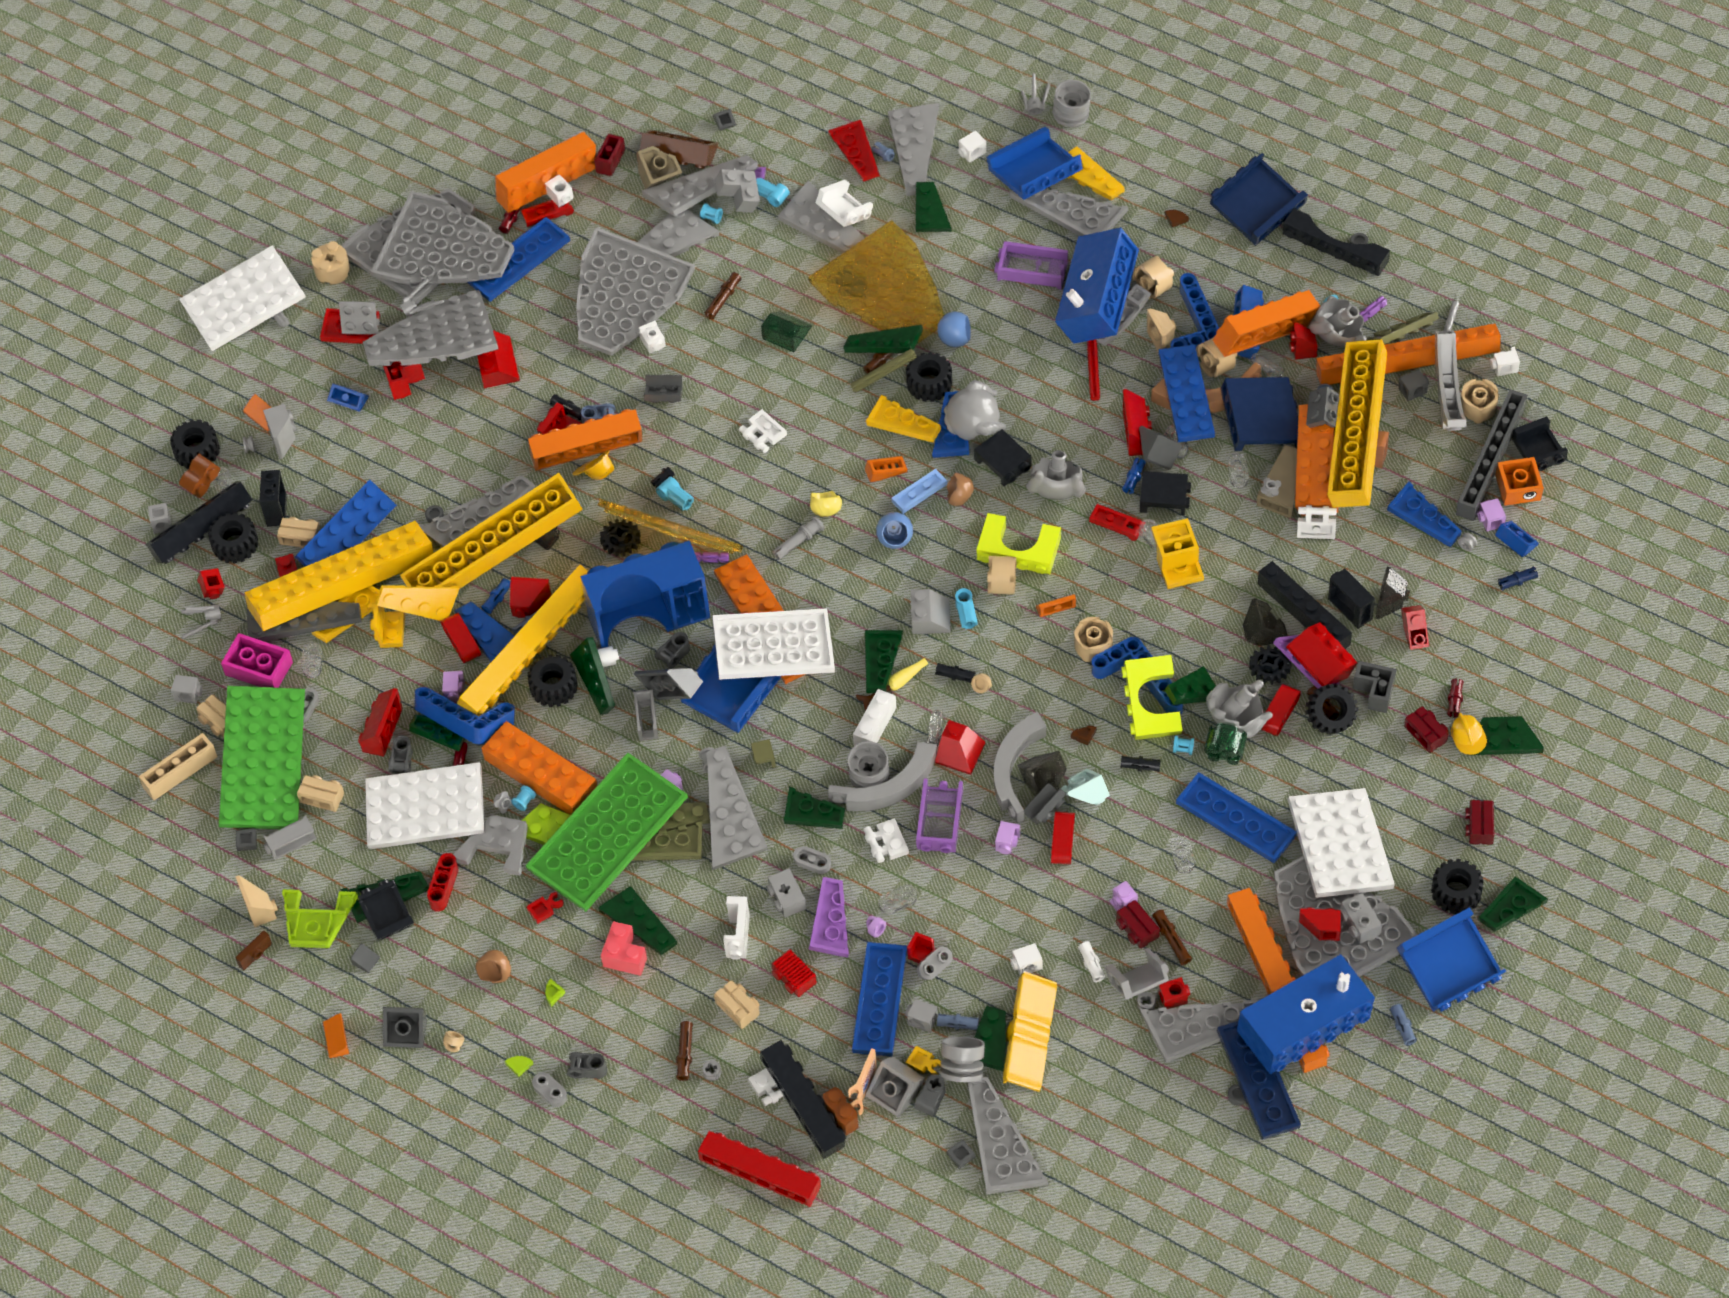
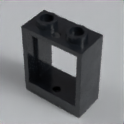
M280 470L261 471L259 502L267 527L280 526L282 518H286L287 493Z
M1345 568L1340 572L1337 571L1330 577L1328 599L1357 629L1361 628L1373 619L1375 598Z

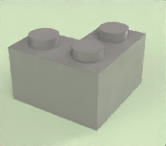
M721 169L714 180L717 196H733L736 212L753 213L760 202L755 171Z

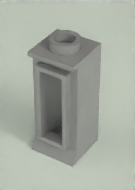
M653 690L634 692L639 741L659 739ZM650 706L653 730L643 731L641 707Z
M305 815L302 820H298L271 833L268 837L264 835L265 844H263L267 855L271 854L274 860L317 840V837Z

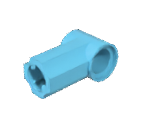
M762 178L756 179L759 195L766 198L774 207H779L790 194L788 188L783 184L778 183L774 185Z
M668 477L656 488V493L662 500L671 501L681 510H688L694 501V498L684 491L673 477Z
M966 588L959 589L955 594V603L961 627L971 629L978 625L972 593Z

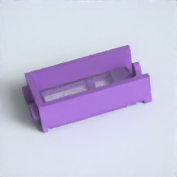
M1004 241L1003 248H999L998 259L1000 260L995 264V273H997L998 281L1002 279L1057 287V289L1062 290L1068 264V250Z
M924 778L916 836L917 849L926 852L931 850L943 853L956 852L963 797V781H959L958 789L948 788L946 781H940L939 787H928V779Z

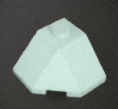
M1085 769L1068 779L1069 785L1061 788L1066 795L1094 805L1104 802L1105 798L1110 796L1102 775L1089 769Z

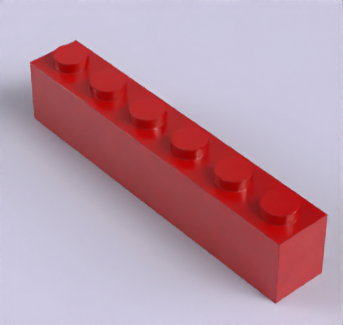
M708 1131L698 1149L699 1160L808 1207H811L821 1188L820 1177L814 1172H805L795 1164H787L776 1156L765 1155L761 1150L757 1148L751 1149L738 1140H730L720 1132Z

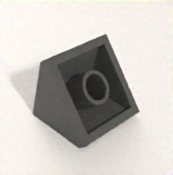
M1140 426L1144 460L1170 470L1181 450L1182 444L1161 433Z
M383 1007V1046L423 1048L427 1028L424 1008Z

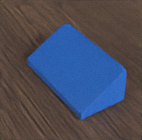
M332 383L327 401L360 412L369 395Z
M1513 521L1500 524L1495 534L1496 537L1521 557L1526 556L1539 544Z

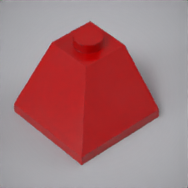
M511 577L510 609L514 617L524 618L527 615H532L552 596L549 579Z
M948 720L941 735L935 763L971 775L986 743L968 726Z

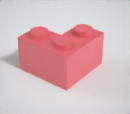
M613 921L601 953L603 967L641 976L647 961L645 947L632 944L634 933L631 925Z

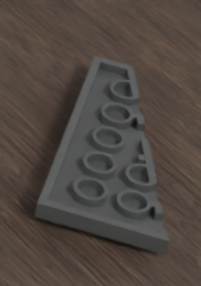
M331 602L263 631L247 608L246 603L248 636L264 642L362 622L359 603Z

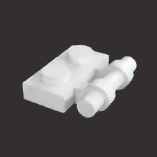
M762 409L748 419L750 427L747 428L742 425L739 428V431L743 434L742 436L754 443V447L764 453L769 449L765 444L769 441L774 445L787 435V431ZM758 432V433H760L762 436H760V437L758 438V437L755 435V433Z
M1312 505L1298 507V514H1306V517L1298 518L1297 538L1335 539L1336 519H1329V515H1336L1337 508H1329V506H1323V508L1312 507ZM1312 515H1323V519L1311 517Z
M895 818L876 824L877 832H873L870 826L864 828L865 840L870 844L872 856L876 858L878 863L885 860L883 855L888 854L890 860L909 854V849ZM882 840L884 846H879L877 841Z
M767 1069L748 1078L758 1097L764 1094L767 1095L761 1099L764 1106L770 1103L775 1104L779 1101V1098L783 1097L780 1089L775 1092L773 1091L778 1086Z

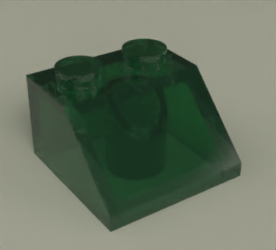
M781 311L773 312L768 315L761 325L762 339L795 352L811 329L812 324Z

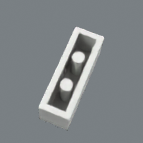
M880 689L877 690L853 733L854 746L864 741L878 742L896 709L895 695Z

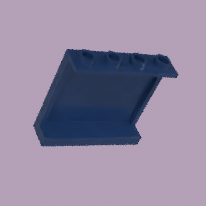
M1263 153L1259 156H1254L1246 167L1242 166L1234 177H1229L1224 182L1221 188H1216L1211 193L1210 204L1255 246L1279 227L1289 216L1293 208L1299 210L1306 204L1308 197L1304 190L1298 193L1263 160Z
M1289 377L1225 378L1220 389L1234 451H1242L1244 445L1294 444L1295 448H1297L1299 415H1297V402L1293 398V386L1290 384Z

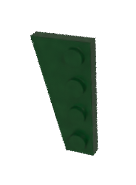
M921 324L849 335L843 348L845 353H904L909 349L914 350L923 332V327Z
M865 630L866 693H876L878 689L886 692L903 637V630Z
M587 637L570 656L600 715H605L615 707V703L594 638Z
M421 871L396 876L395 879H392L396 883L395 885L403 902L429 889ZM385 879L378 880L377 883L370 885H357L356 888L352 889L343 888L341 891L356 892L360 896L359 892L369 887L373 890L379 887L378 883ZM356 900L351 912L356 922L359 923L366 920V917L358 900Z
M631 886L598 907L599 912L609 916L612 921L631 925L634 935L660 955L677 945V940Z

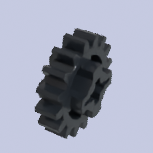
M623 518L622 522L615 519V523L608 522L609 527L603 526V531L600 532V542L603 545V550H608L609 555L614 552L615 557H618L619 553H622L624 557L626 555L625 552L632 554V548L638 549L637 544L641 543V534L638 526L633 525L632 521L626 523L625 518Z
M1267 645V649L1261 646L1259 652L1255 650L1253 656H1250L1249 669L1252 676L1256 675V680L1262 679L1264 684L1270 681V684L1273 685L1274 681L1281 683V678L1287 679V674H1290L1291 661L1276 646L1274 649H1271L1270 645Z

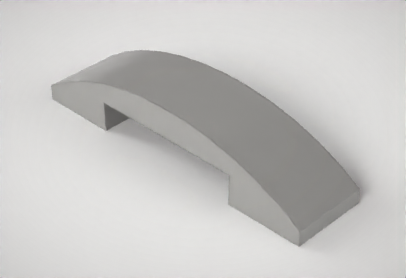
M1136 283L1127 294L1117 335L1096 339L1097 342L1106 346L1116 339L1136 318L1148 301L1151 293Z

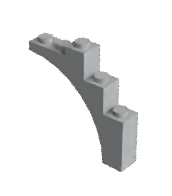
M1435 331V375L1438 378L1440 424L1443 429L1445 428V431L1461 430L1462 427H1466V418L1462 409L1459 391L1456 333L1454 331Z

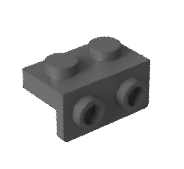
M646 375L644 401L652 403L659 401H668L669 403L681 402L683 393L682 375Z
M1329 387L1310 391L1306 425L1310 428L1327 424L1331 428L1336 427L1339 394Z
M1048 783L1025 807L1024 814L1036 825L1041 823V821L1045 823L1052 816L1051 810L1054 807L1058 809L1065 802L1063 797L1066 793L1062 789L1056 790Z

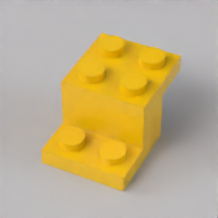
M1188 518L1151 527V532L1157 546L1156 559L1167 589L1204 581V575L1199 564V547Z

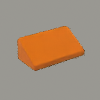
M254 394L243 409V412L264 430L269 431L263 410L272 407Z
M1073 594L1036 605L1039 617L1075 608L1076 596Z
M339 1013L323 1022L329 1058L349 1054L342 1014Z

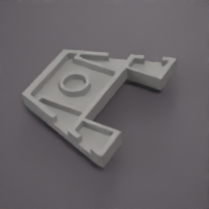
M491 815L484 822V833L471 835L453 855L456 857L457 863L464 865L470 864L477 849L509 855L503 866L504 872L520 876L522 873L521 862H523L524 858L523 848L526 844L528 825L526 821Z

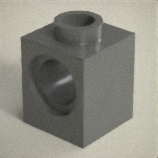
M1418 369L1400 377L1398 389L1407 401H1411L1427 393L1429 380Z

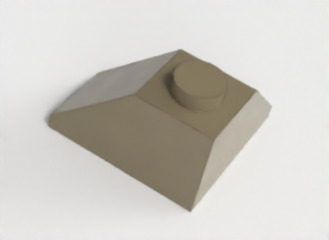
M654 146L636 152L638 173L645 189L662 184L682 174V170L674 155L666 154Z

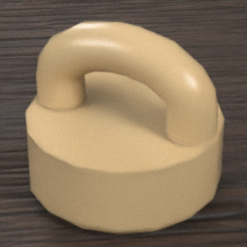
M984 673L974 676L971 681L972 688L977 693H985L992 687L990 677Z
M447 1031L445 1032L443 1043L448 1051L455 1053L460 1050L465 1038L458 1032Z

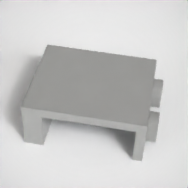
M1149 948L1145 949L1148 963L1122 974L1113 964L1105 967L1110 984L1125 1000L1169 981L1167 975L1169 968L1166 962L1161 961L1158 954L1153 953Z

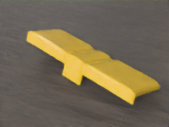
M1025 971L1018 980L1013 1010L1014 1018L1009 1023L1006 1031L1008 1047L1003 1072V1083L1008 1081L1039 1092L1043 1080L1057 983Z

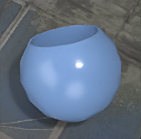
M953 311L941 318L937 330L938 336L944 344L949 347L958 348L970 341L971 329L967 315L962 312Z
M898 512L884 515L878 521L876 527V536L879 542L891 549H900L906 546L913 535V525L910 519Z

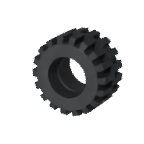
M920 353L921 356L916 355V359L910 361L906 367L907 389L912 396H915L918 400L922 399L923 402L927 400L934 402L935 399L941 400L942 396H945V392L951 391L953 384L952 366H950L949 360L946 361L944 356L940 357L939 353ZM926 375H934V376H936L935 378H932V379L922 378V377H924V376H926Z
M193 419L188 423L186 421L183 422L181 426L178 425L176 431L173 430L170 444L179 465L189 469L191 462L198 454H201L210 461H215L217 459L216 456H219L220 445L213 426L209 425L208 422L204 421L202 423V420L194 421ZM201 442V444L197 446L189 447L193 443Z
M233 512L230 515V513H226V516H219L218 520H214L212 522L213 525H210V532H208L209 541L214 555L219 560H225V563L232 561L235 564L240 560L241 562L245 561V558L249 559L252 557L251 553L256 552L258 536L253 522H251L249 517H245L244 514L238 515L237 512ZM240 535V537L235 540L227 541V539L231 536Z
M552 654L546 658L545 656L540 657V661H534V665L530 666L527 676L530 692L537 703L541 702L543 706L548 704L549 707H553V705L559 707L561 703H568V699L572 700L574 697L573 693L577 692L578 682L575 668L571 661L568 662V659L565 657L561 658V655L553 657ZM553 677L561 679L555 684L544 683L547 679Z
M1339 684L1325 685L1314 690L1313 694L1308 697L1309 702H1306L1305 707H1308V710L1305 713L1309 715L1307 720L1309 723L1312 722L1314 729H1319L1318 731L1321 733L1335 734L1345 731L1353 725V720L1357 718L1355 713L1358 712V707L1355 704L1358 702L1357 699H1353L1354 694L1352 692L1349 693L1347 687H1341ZM1327 698H1333L1340 704L1341 713L1337 720L1332 721L1323 713V703Z
M1451 859L1448 860L1447 864L1443 862L1440 868L1437 867L1432 881L1431 893L1433 900H1436V905L1438 907L1442 906V910L1445 912L1450 910L1451 914H1454V912L1460 913L1469 907L1470 909H1475L1477 903L1481 900L1484 880L1483 876H1481V871L1479 869L1476 870V865H1469L1467 860L1461 862V859H1456L1453 862ZM1452 882H1459L1464 884L1467 889L1455 891L1447 885Z

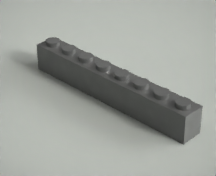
M1509 390L1459 498L1457 516L1472 521L1475 520L1480 503L1483 502L1495 476L1497 463L1502 461L1512 439L1513 429L1517 428L1526 408L1527 394Z

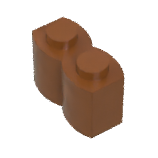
M198 454L191 462L189 469L182 475L179 485L196 497L201 498L207 492L210 483L218 476L220 467L201 454Z
M833 1087L823 1094L824 1108L827 1112L830 1111L833 1114L837 1128H841L846 1136L858 1129L857 1112L851 1104L846 1102L843 1092L837 1087Z

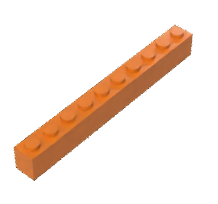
M1495 323L1454 331L1456 333L1457 360L1500 352L1501 335ZM1435 335L1385 345L1387 351L1385 374L1435 364ZM1344 353L1316 358V373L1320 384L1332 385L1341 382Z
M1250 888L1228 894L1227 906L1268 995L1296 979L1291 977L1289 964L1281 956V946L1274 941L1273 929L1268 927L1266 923L1267 917L1264 910H1260L1258 906L1259 899L1257 895L1253 894ZM1320 1045L1316 1051L1303 1055L1299 1060V1064L1304 1073L1327 1065V1059L1330 1056L1327 1046Z

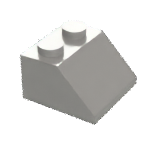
M285 404L263 410L279 459H283L296 439L294 431H297L291 410H287Z
M931 589L911 590L912 634L951 633L949 598Z
M892 1056L881 1061L865 1095L899 1117L917 1096L925 1077Z

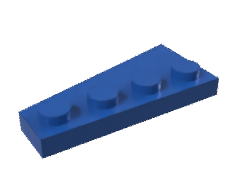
M958 391L945 392L939 420L941 431L935 439L932 458L969 455L968 440L950 433L944 422V408L948 405L950 398Z
M1410 482L1403 487L1387 507V511L1449 547L1461 535V530L1446 515H1442L1434 504H1430L1420 491H1416Z
M471 601L455 610V614H460L475 642L490 662L515 637Z

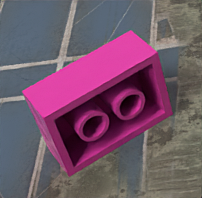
M238 633L221 665L226 676L258 687L279 688L293 660L288 649Z

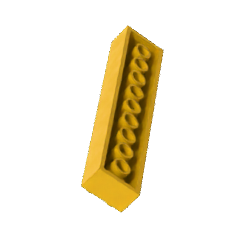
M1382 339L1346 342L1327 494L1333 508L1370 505L1387 351Z
M557 473L403 572L400 576L407 587L458 586L462 588L583 509L560 473Z
M415 520L244 592L247 608L261 629L266 631L407 571L433 554L432 542Z
M579 565L460 696L457 702L458 705L480 716L489 707L492 708L496 704L500 694L506 693L510 688L511 682L513 680L516 681L521 676V671L525 667L528 668L534 661L536 654H540L545 649L546 643L556 637L560 627L564 628L569 622L571 615H575L580 610L582 603L585 601L580 576L586 575L587 569Z

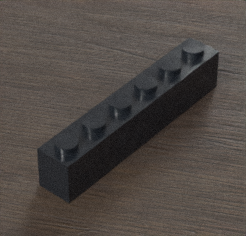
M235 481L145 545L157 563L167 564L174 559L175 554L188 550L190 548L188 545L201 541L204 538V534L209 531L210 525H213L212 522L218 520L219 516H226V513L231 515L238 510L243 511L250 506L248 503L253 500L243 484Z
M1271 561L1258 571V585L1306 629L1321 623L1345 649L1351 645L1352 632L1277 564Z
M780 1040L760 1051V1059L822 1158L825 1159L845 1147L846 1135L841 1128L838 1129L834 1123L836 1120L830 1111L827 1112L824 1108V1100L820 1094L816 1095L814 1092V1085L810 1078H805L803 1075V1067L799 1061L795 1062L793 1059V1052L788 1044L784 1045L783 1041Z

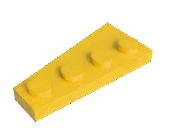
M1076 146L1068 152L1073 157L1078 154L1081 155L1083 170L1067 177L1068 179L1070 177L1078 181V184L1092 188L1093 192L1111 201L1125 191V187L1079 147Z
M883 395L880 396L866 419L867 426L934 443L941 431L940 424L922 415L914 414V411L909 408L906 410L900 407L899 403L891 402Z
M381 585L375 603L377 606L441 621L450 616L460 588L458 586L406 587L405 585Z
M369 586L341 598L338 602L359 603L361 618H364L372 612V603H375V596H378L379 589ZM354 624L312 632V635L328 643Z

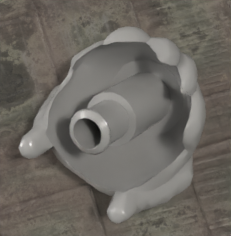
M1329 296L1327 301L1318 308L1315 320L1310 323L1311 333L1319 335L1326 343L1337 347H1345L1346 342L1367 341V337L1361 332L1364 318L1359 314L1358 308L1349 303L1347 299H1337L1334 296Z
M973 380L966 388L955 393L944 408V422L948 431L964 440H972L979 435L987 436L997 433L1001 429L1006 430V425L999 421L1000 413L994 397L997 395V391L983 382Z
M1056 450L1052 453V460L1041 457L1040 463L1032 466L1030 480L1026 484V488L1029 493H1038L1047 499L1064 500L1072 496L1080 498L1086 492L1082 481V468L1073 466L1072 461H1065L1066 453Z
M1256 680L1252 684H1242L1236 687H1228V683L1218 684L1206 697L1208 710L1215 723L1221 729L1237 734L1243 739L1256 735L1273 716L1270 711L1264 713L1260 697L1257 693L1263 687V681Z

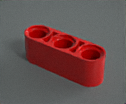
M459 613L441 620V625L463 663L481 656L477 643Z
M1282 684L1266 712L1270 711L1273 716L1264 724L1261 730L1277 737L1297 705L1301 691Z
M1055 812L1051 852L1052 864L1071 865L1075 813Z
M445 853L440 856L427 892L430 908L436 912L443 911L446 908L459 868L456 857L451 853Z

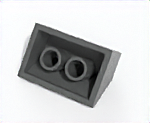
M692 668L635 671L634 673L648 690H653V695L657 700L691 699L703 683L697 671Z

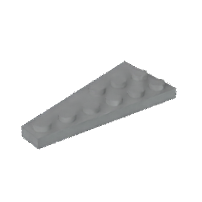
M521 475L503 484L501 488L493 492L489 491L485 493V496L477 500L474 498L450 510L449 514L441 518L438 516L432 519L433 522L425 526L422 524L420 527L432 542L442 548L536 487Z
M1261 999L1244 1000L1243 1003L1223 1002L1220 1005H1212L1211 1003L1186 1005L1173 1009L1162 1007L1158 1008V1010L1149 1011L1147 1009H1140V1014L1165 1063H1168L1220 1042L1221 1040L1216 1031L1217 1027L1239 1021L1240 1011Z

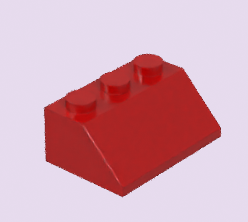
M494 330L498 349L477 355L484 388L520 381L510 336Z
M1123 389L1122 412L1128 456L1143 455L1139 427L1144 426L1152 430L1151 420L1148 421L1147 418L1150 417L1149 405L1146 406L1145 398L1127 389Z
M1321 623L1308 627L1286 646L1289 652L1321 686L1335 684L1348 679L1358 664L1353 656L1347 652Z
M392 688L378 694L376 701H373L370 717L366 718L364 732L360 734L358 739L362 752L385 756L403 710L397 688Z

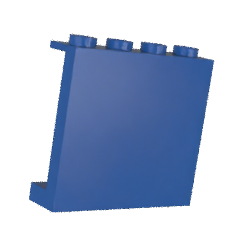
M1046 126L986 156L989 171L1023 200L1083 170L1081 155L1078 154L1073 157L1050 138V132Z
M714 644L710 654L705 656L700 667L697 670L695 669L703 683L691 699H681V702L739 733L781 679V676L719 680L716 647Z
M1470 907L1397 947L1398 952L1433 1012L1437 1009L1440 1012L1451 1007L1450 1002L1457 1000L1458 1003L1468 998L1467 993L1471 991L1477 993L1486 988L1484 984L1489 981L1492 984L1503 979L1501 975L1506 972V969L1501 970L1471 919V916L1474 914Z

